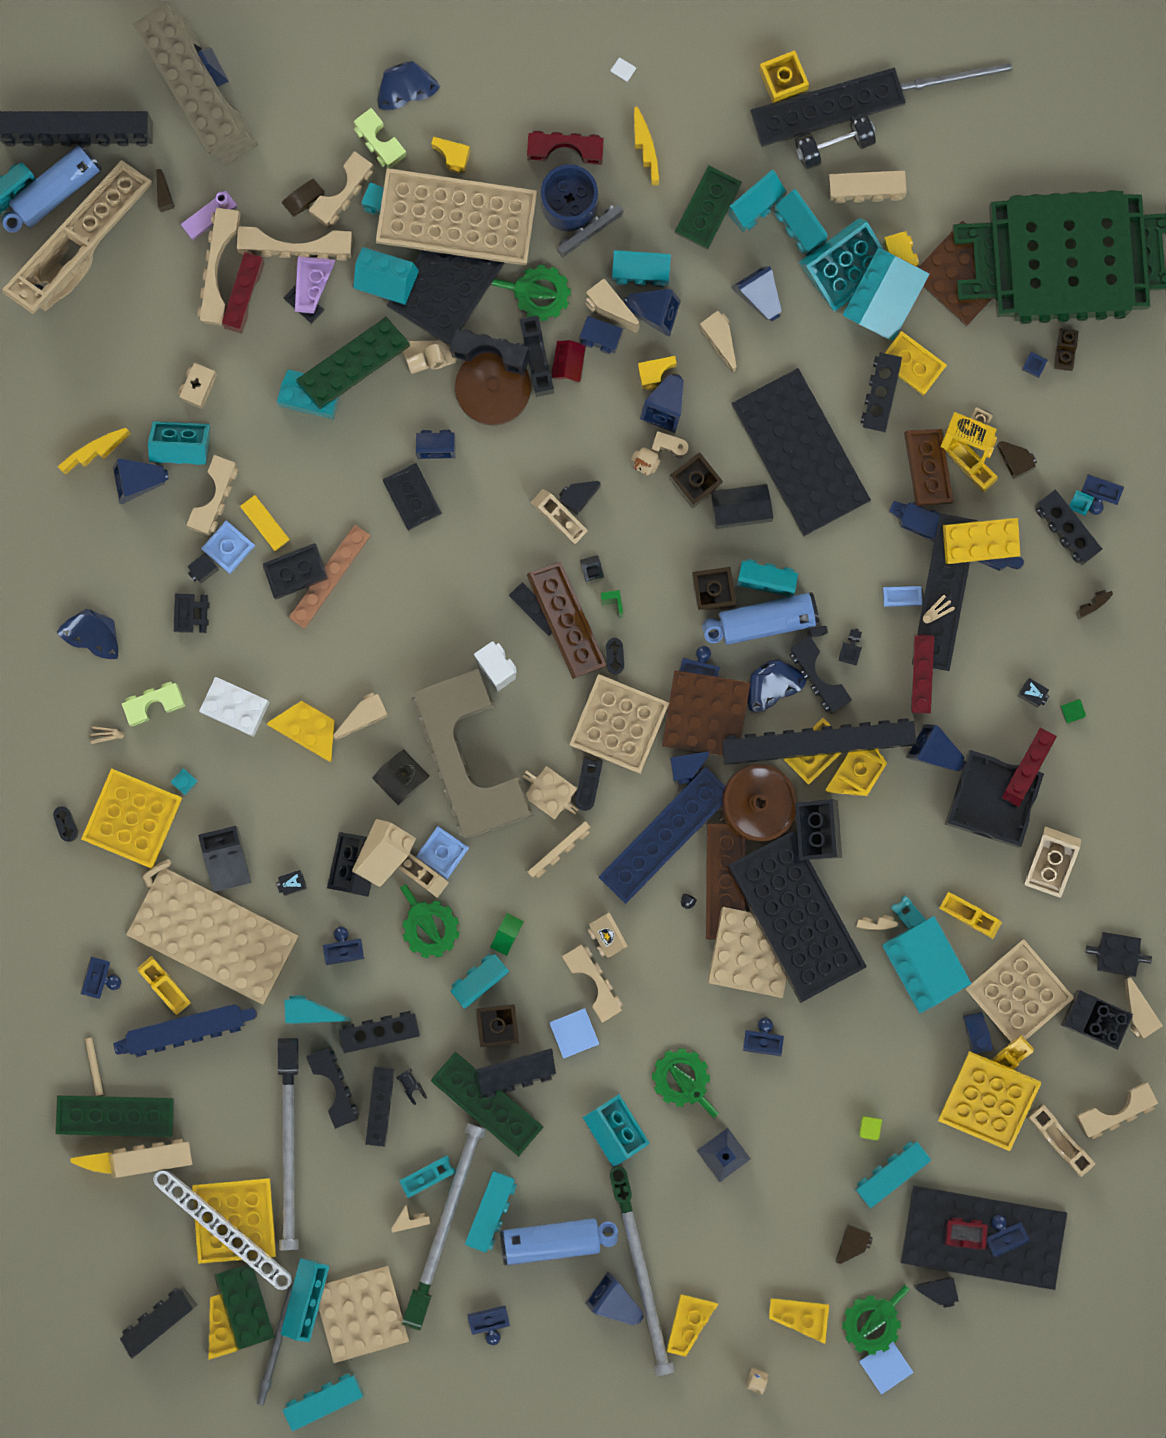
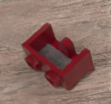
M952 1218L951 1221L946 1222L944 1245L984 1250L986 1248L988 1225H982L983 1221L971 1220V1223H965L962 1218Z

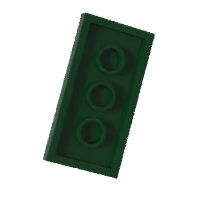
M708 165L674 233L709 249L742 181Z
M245 1264L215 1274L214 1277L236 1349L241 1350L275 1338L255 1270L250 1265Z

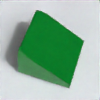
M1081 699L1060 706L1067 724L1087 717Z

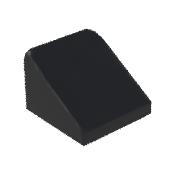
M598 555L580 560L586 582L604 577Z

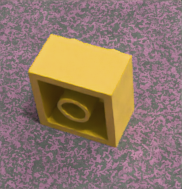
M795 50L760 64L759 72L772 103L808 91L809 83Z

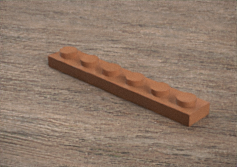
M356 525L353 526L325 566L328 579L309 588L289 616V619L304 629L308 626L371 537L368 533Z

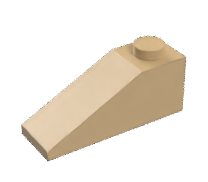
M717 311L701 322L699 328L733 373L736 371L737 366L730 326L728 324L730 321L724 313L720 314Z
M542 489L530 502L574 544L588 531L550 492Z
M370 693L363 697L364 700L356 706L333 735L336 740L388 717L378 694Z
M411 853L398 867V869L437 898L449 883Z
M1127 977L1124 981L1128 1012L1133 1014L1130 1021L1132 1025L1130 1029L1135 1037L1139 1036L1140 1039H1144L1163 1025L1132 978Z

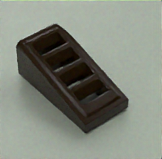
M157 169L158 208L160 212L174 209L175 205L162 169Z

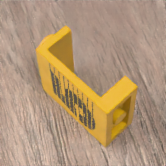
M954 412L941 447L948 450L953 438L983 450L980 463L983 464L986 457H991L993 447L998 438L995 437L997 429Z

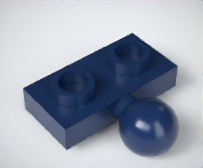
M1087 474L1081 492L1095 497L1089 511L1093 515H1099L1104 509L1103 500L1118 505L1124 486Z
M700 646L697 649L696 656L698 661L682 659L680 671L718 677L720 667L705 663L711 657V650L707 646Z
M338 927L334 930L333 935L338 941L337 943L323 945L326 965L364 959L362 940L346 941L349 937V932L345 927Z
M90 957L80 994L100 999L104 984L110 990L120 988V977L117 975L106 977L110 961Z
M762 1018L759 1020L758 1029L761 1032L745 1031L743 1051L781 1057L784 1036L768 1034L773 1029L771 1019Z
M996 1215L992 1218L991 1225L999 1232L987 1237L986 1242L994 1258L1030 1242L1021 1222L1006 1229L1007 1221L1004 1216Z
M506 1305L468 1314L472 1335L487 1332L485 1336L486 1342L492 1346L497 1345L501 1340L500 1333L495 1329L510 1326Z

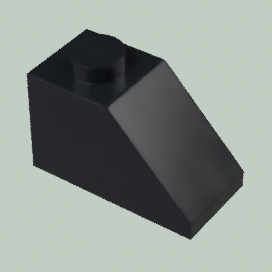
M599 481L571 484L569 487L565 486L559 494L561 496L559 499L560 503L578 516L601 487V483Z
M953 1277L914 1285V1289L938 1305H943V1308L955 1306L954 1302L959 1301Z

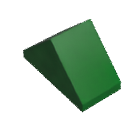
M507 913L497 930L490 948L507 956L524 921Z

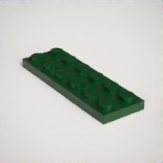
M385 317L296 379V383L319 409H322L409 348L410 343L393 323Z
M455 1051L431 1079V1082L519 1157L544 1127L503 1091L496 1092L497 1095L491 1098L480 1097L473 1075L477 1069Z
M57 1095L56 1135L173 1137L174 1098Z

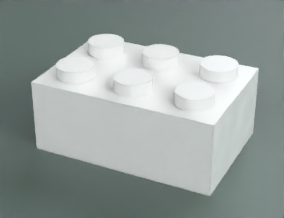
M492 641L477 651L474 657L498 692L516 679L517 671L513 662L510 659H505L506 654L499 643L495 645Z
M215 677L199 712L254 737L270 702Z

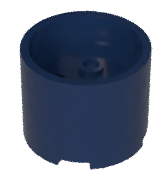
M572 164L561 165L550 171L543 180L541 186V207L549 223L559 230L572 232L585 227L595 217L598 208V187L594 177L583 167ZM569 197L573 198V201H571L570 204L567 203Z

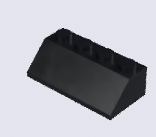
M551 1048L477 1069L473 1075L479 1096H485L487 1099L496 1096V1092L499 1091L509 1093L515 1091L517 1086L522 1085L523 1088L533 1086V1082L541 1080V1083L552 1080V1077L556 1074L553 1050Z
M176 1287L168 1294L169 1299L165 1302L160 1300L153 1306L154 1311L149 1315L147 1312L137 1319L139 1323L136 1326L132 1327L130 1325L122 1331L124 1335L120 1340L131 1359L198 1306L184 1287L180 1290Z

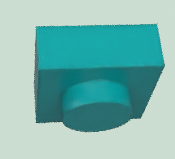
M1076 490L1069 503V507L1072 511L1086 516L1094 497Z
M184 768L171 781L185 796L198 782Z

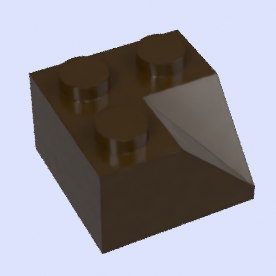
M700 452L669 476L670 481L692 509L723 483L722 479Z
M731 567L692 572L698 610H719L736 606Z
M515 1004L476 1008L480 1047L519 1043Z

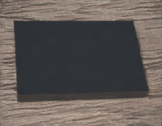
M417 463L382 479L408 531L442 514Z
M316 543L263 563L275 600L328 579Z

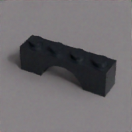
M533 316L519 319L524 345L529 347L531 354L528 364L535 397L553 394L554 387L546 357L539 317Z
M466 329L463 331L456 330L450 346L453 358L469 362L481 353H494L502 358L506 371L523 376L531 356L529 347L522 343L514 344L502 338L498 340L486 334H474Z
M810 636L790 649L791 654L789 656L794 664H799L801 675L805 680L809 679L812 684L810 686L815 696H820L822 699L821 705L826 712L830 711L833 714L852 701L842 684H827L817 675L815 662L820 654V650Z
M325 1048L306 1056L313 1075H323L329 1078L335 1086L336 1099L328 1110L334 1128L336 1129L358 1120L357 1115H359L356 1104L352 1105L350 1101L352 1094L349 1087L344 1086L342 1080L345 1077L342 1069H338L335 1061H338L334 1050L330 1051V1048Z

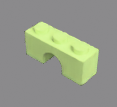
M372 108L353 121L355 133L359 138L363 136L367 141L365 143L366 147L371 153L374 151L378 155L376 159L382 167L386 166L391 169L407 157L406 151L395 137L388 142L377 140L376 135L384 128V125Z
M167 682L161 685V689L155 691L154 688L144 691V695L140 697L134 695L126 698V702L122 703V707L129 725L133 727L150 720L147 710L153 702H161L167 713L185 707L186 705L178 685Z

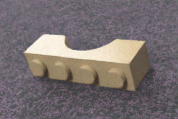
M355 151L343 165L348 178L344 190L332 197L320 195L309 209L310 215L327 228L331 224L335 225L340 217V212L342 210L345 211L351 204L350 199L360 193L362 190L361 185L365 180L369 181L374 174L373 164Z
M216 455L213 456L207 473L215 482L216 492L210 503L203 507L193 508L186 525L189 529L208 536L216 531L218 522H216L217 517L222 515L225 504H223L224 499L229 497L232 490L230 486L231 481L236 479L239 472L235 462Z
M580 945L562 956L571 973L587 974L596 982L598 997L592 1007L603 1023L621 1012L620 1007L623 1004L618 996L613 997L610 992L613 988L609 981L602 979L600 974L603 971L598 963L593 964L590 957L593 955L587 946L583 948Z
M1148 1082L1127 1090L1128 1098L1126 1105L1116 1114L1105 1115L1096 1108H1091L1076 1115L1085 1136L1095 1139L1103 1135V1130L1109 1128L1111 1131L1120 1126L1119 1123L1124 1120L1130 1122L1136 1119V1114L1142 1111L1146 1114L1154 1110V1106L1158 1102Z
M1040 1104L1027 1116L1028 1120L1077 1176L1082 1177L1096 1165L1088 1154L1066 1133L1045 1105Z

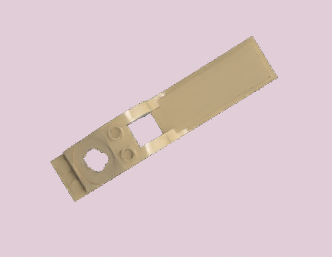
M121 160L2 289L3 294L32 314L39 308L47 311L53 304L67 296L90 269L93 253L99 242L152 185V181ZM71 239L81 248L71 261L69 260L62 266L59 263L67 253ZM48 283L42 290L35 286L36 284Z

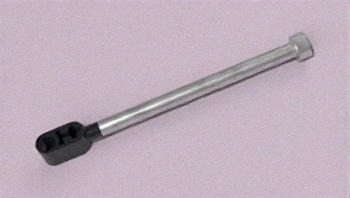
M278 1038V1075H282L283 1239L279 1240V1250L299 1249V1239H295L294 1075H298L299 1072L298 1038Z

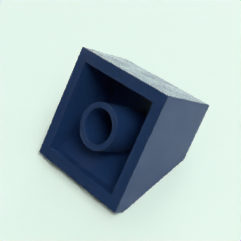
M421 430V433H416L417 459L456 458L455 433H451V430H440V433H432L431 430Z

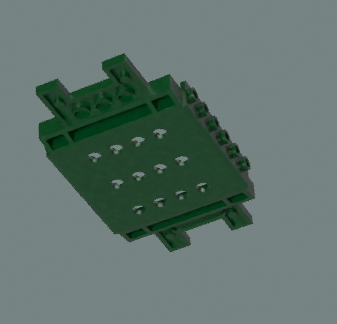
M1109 190L1106 192L1090 191L1087 193L1010 196L1006 201L990 203V223L953 224L954 245L973 244L975 279L957 280L958 301L996 299L997 317L1015 316V321H1020V324H1029L1036 320H1039V323H1048L1050 320L1058 319V322H1067L1069 319L1077 318V321H1086L1088 318L1094 317L1096 320H1105L1107 317L1113 316L1114 319H1124L1132 310H1145L1150 307L1149 291L1166 290V269L1162 234H1166V214L1144 215L1142 194H1124V191ZM1103 219H1110L1112 227L1109 229L1104 228L1101 224ZM1067 220L1074 223V229L1071 231L1064 228V222ZM1029 222L1034 223L1037 227L1036 231L1028 232L1026 224ZM1105 237H1110L1113 240L1112 247L1104 246L1103 239ZM1068 239L1074 240L1076 243L1075 248L1068 249L1065 246V241ZM1035 241L1038 249L1030 251L1027 247L1028 242ZM1112 256L1115 259L1114 265H1106L1104 258ZM1067 259H1076L1077 266L1074 268L1068 267ZM1037 260L1039 268L1032 270L1029 267V261ZM1109 274L1116 277V283L1113 285L1106 282V276ZM1071 276L1078 279V285L1075 287L1068 284V278ZM1033 278H1037L1041 283L1037 289L1032 288L1030 285V280Z

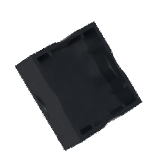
M969 750L945 825L1010 846L1022 847L1030 821L1031 808L1037 798L1044 773L1038 772L1018 807L1003 799L1002 796L1019 765L1007 764L995 757Z

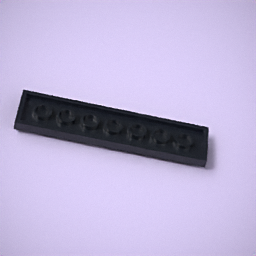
M894 67L754 108L750 112L760 145L763 147L848 122L851 116L862 112L872 115L905 105L906 101Z
M941 513L939 514L917 634L934 635L933 668L950 671L970 562L945 563L943 525L978 522V520ZM945 595L946 598L934 610H937L949 600L951 603L938 612V614L951 607H955V609L931 623H925L923 616Z

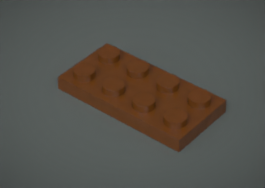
M942 429L905 431L904 437L916 506L953 503L946 453L944 448L941 447L943 441Z

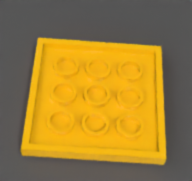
M111 768L81 840L152 869L183 798Z
M969 1051L938 1121L1010 1151L1041 1086V1081Z
M270 1178L192 1185V1190L270 1257H276ZM193 1199L194 1210H196L198 1202ZM205 1212L203 1218L206 1222H211L213 1215L210 1212ZM195 1219L198 1264L243 1260ZM221 1224L218 1227V1231L220 1234L226 1235L228 1228L226 1225ZM235 1237L233 1244L235 1247L240 1248L243 1245V1241L240 1237ZM249 1250L248 1257L249 1259H257L258 1254L255 1250Z

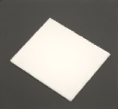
M619 57L610 71L628 82L636 67Z

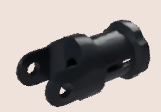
M410 1068L396 1078L401 1081L405 1088L404 1092L411 1103L416 1105L412 1096L414 1090L420 1091L425 1099L427 1096L421 1084L415 1080Z

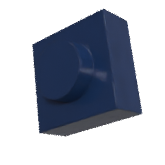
M1030 352L1022 370L1039 378L1048 360Z

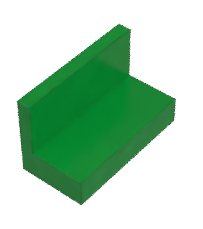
M620 590L601 593V605L617 603L619 618H622L623 608Z

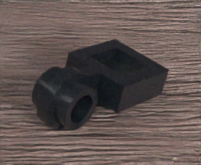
M859 629L850 630L848 640L851 641V644L843 642L838 661L857 666L862 647L855 646V642L859 643L862 634Z

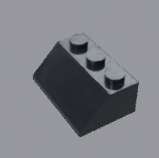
M767 484L717 490L711 493L716 529L773 521L772 504Z
M838 800L796 802L799 860L842 858Z
M339 832L327 884L328 889L369 897L371 882L352 871L367 840L366 836Z

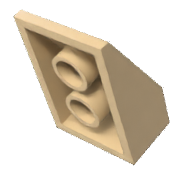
M602 279L586 292V306L592 313L595 311L598 316L635 333L639 331L640 322L605 279Z
M376 819L352 871L377 887H381L408 857L416 838L391 822Z
M1045 827L1024 885L1061 898L1080 850L1082 839Z

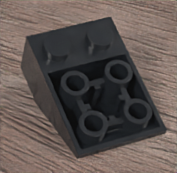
M237 826L198 835L214 892L251 883Z
M1076 990L1074 999L1068 1008L1061 1026L1118 1050L1133 1014L1081 990Z

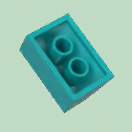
M22 162L14 164L10 167L7 174L0 176V215L11 207L9 205L10 200L36 180L32 172Z
M772 169L730 205L728 216L742 232L755 227L756 221L760 217L765 218L771 212L770 209L785 197L786 189L775 171Z
M793 189L775 206L774 215L780 223L783 222L786 226L785 231L788 236L796 240L798 250L801 253L804 252L807 256L826 242L828 234L797 190Z
M362 247L355 263L353 288L405 305L419 270L413 262Z
M614 250L612 281L618 285L635 283L634 285L636 286L653 284L654 287H665V285H669L671 254Z
M287 370L281 383L277 399L278 406L334 420L340 396L322 409H319L296 383V379L304 373Z
M153 421L148 440L149 462L206 464L209 451L210 424Z
M746 559V562L742 561L737 586L791 597L794 596L798 573H795V570L792 568L784 567L782 570L777 569L776 565L765 563V566L757 564L755 560Z
M489 953L481 960L482 965L478 968L472 967L466 972L468 976L463 981L459 978L451 985L453 989L450 992L464 1009L469 1007L510 972L496 954L491 956Z
M620 1094L582 1117L612 1167L627 1160L650 1144Z

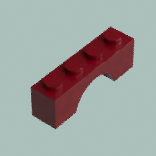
M533 131V133H528L527 160L546 161L549 155L556 149L570 148L581 156L584 164L602 165L604 138L596 134H591L587 137L581 136L578 133L563 135L560 132L544 134L542 131Z
M244 252L222 321L225 329L243 333L248 317L251 296L257 282L260 280L265 264L263 257Z
M914 634L912 713L931 714L934 635Z
M1041 727L1039 728L1002 796L1003 799L1018 807L1020 806L1055 742L1056 735Z

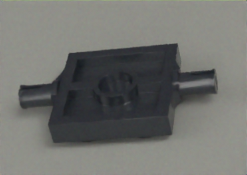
M1102 932L1101 942L1098 947L1086 946L1087 950L1085 953L1097 955V971L1136 977L1137 966L1140 962L1148 964L1152 962V956L1141 955V938Z

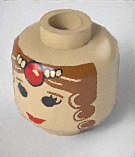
M646 447L641 448L640 451L636 450L631 458L634 461L633 468L644 475L654 474L661 461L659 460L658 453Z

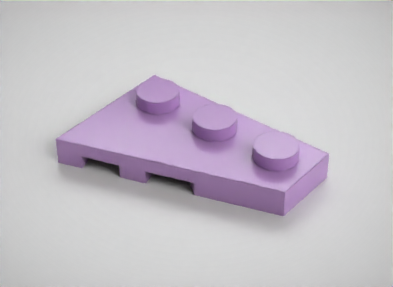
M309 257L297 258L295 312L314 313L335 260Z

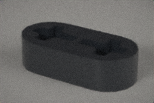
M611 638L606 643L607 669L613 675H618L624 670L623 644L618 638ZM612 642L620 645V648H617V655H613V649H609ZM613 658H617V663L621 664V667H618V671H614V668L610 667L614 663Z
M63 806L56 808L53 818L59 835L64 841L73 842L78 837V830L72 813ZM61 810L67 812L65 816L66 823L61 818H58ZM65 826H68L69 830L74 831L71 834V838L64 836V833H66Z

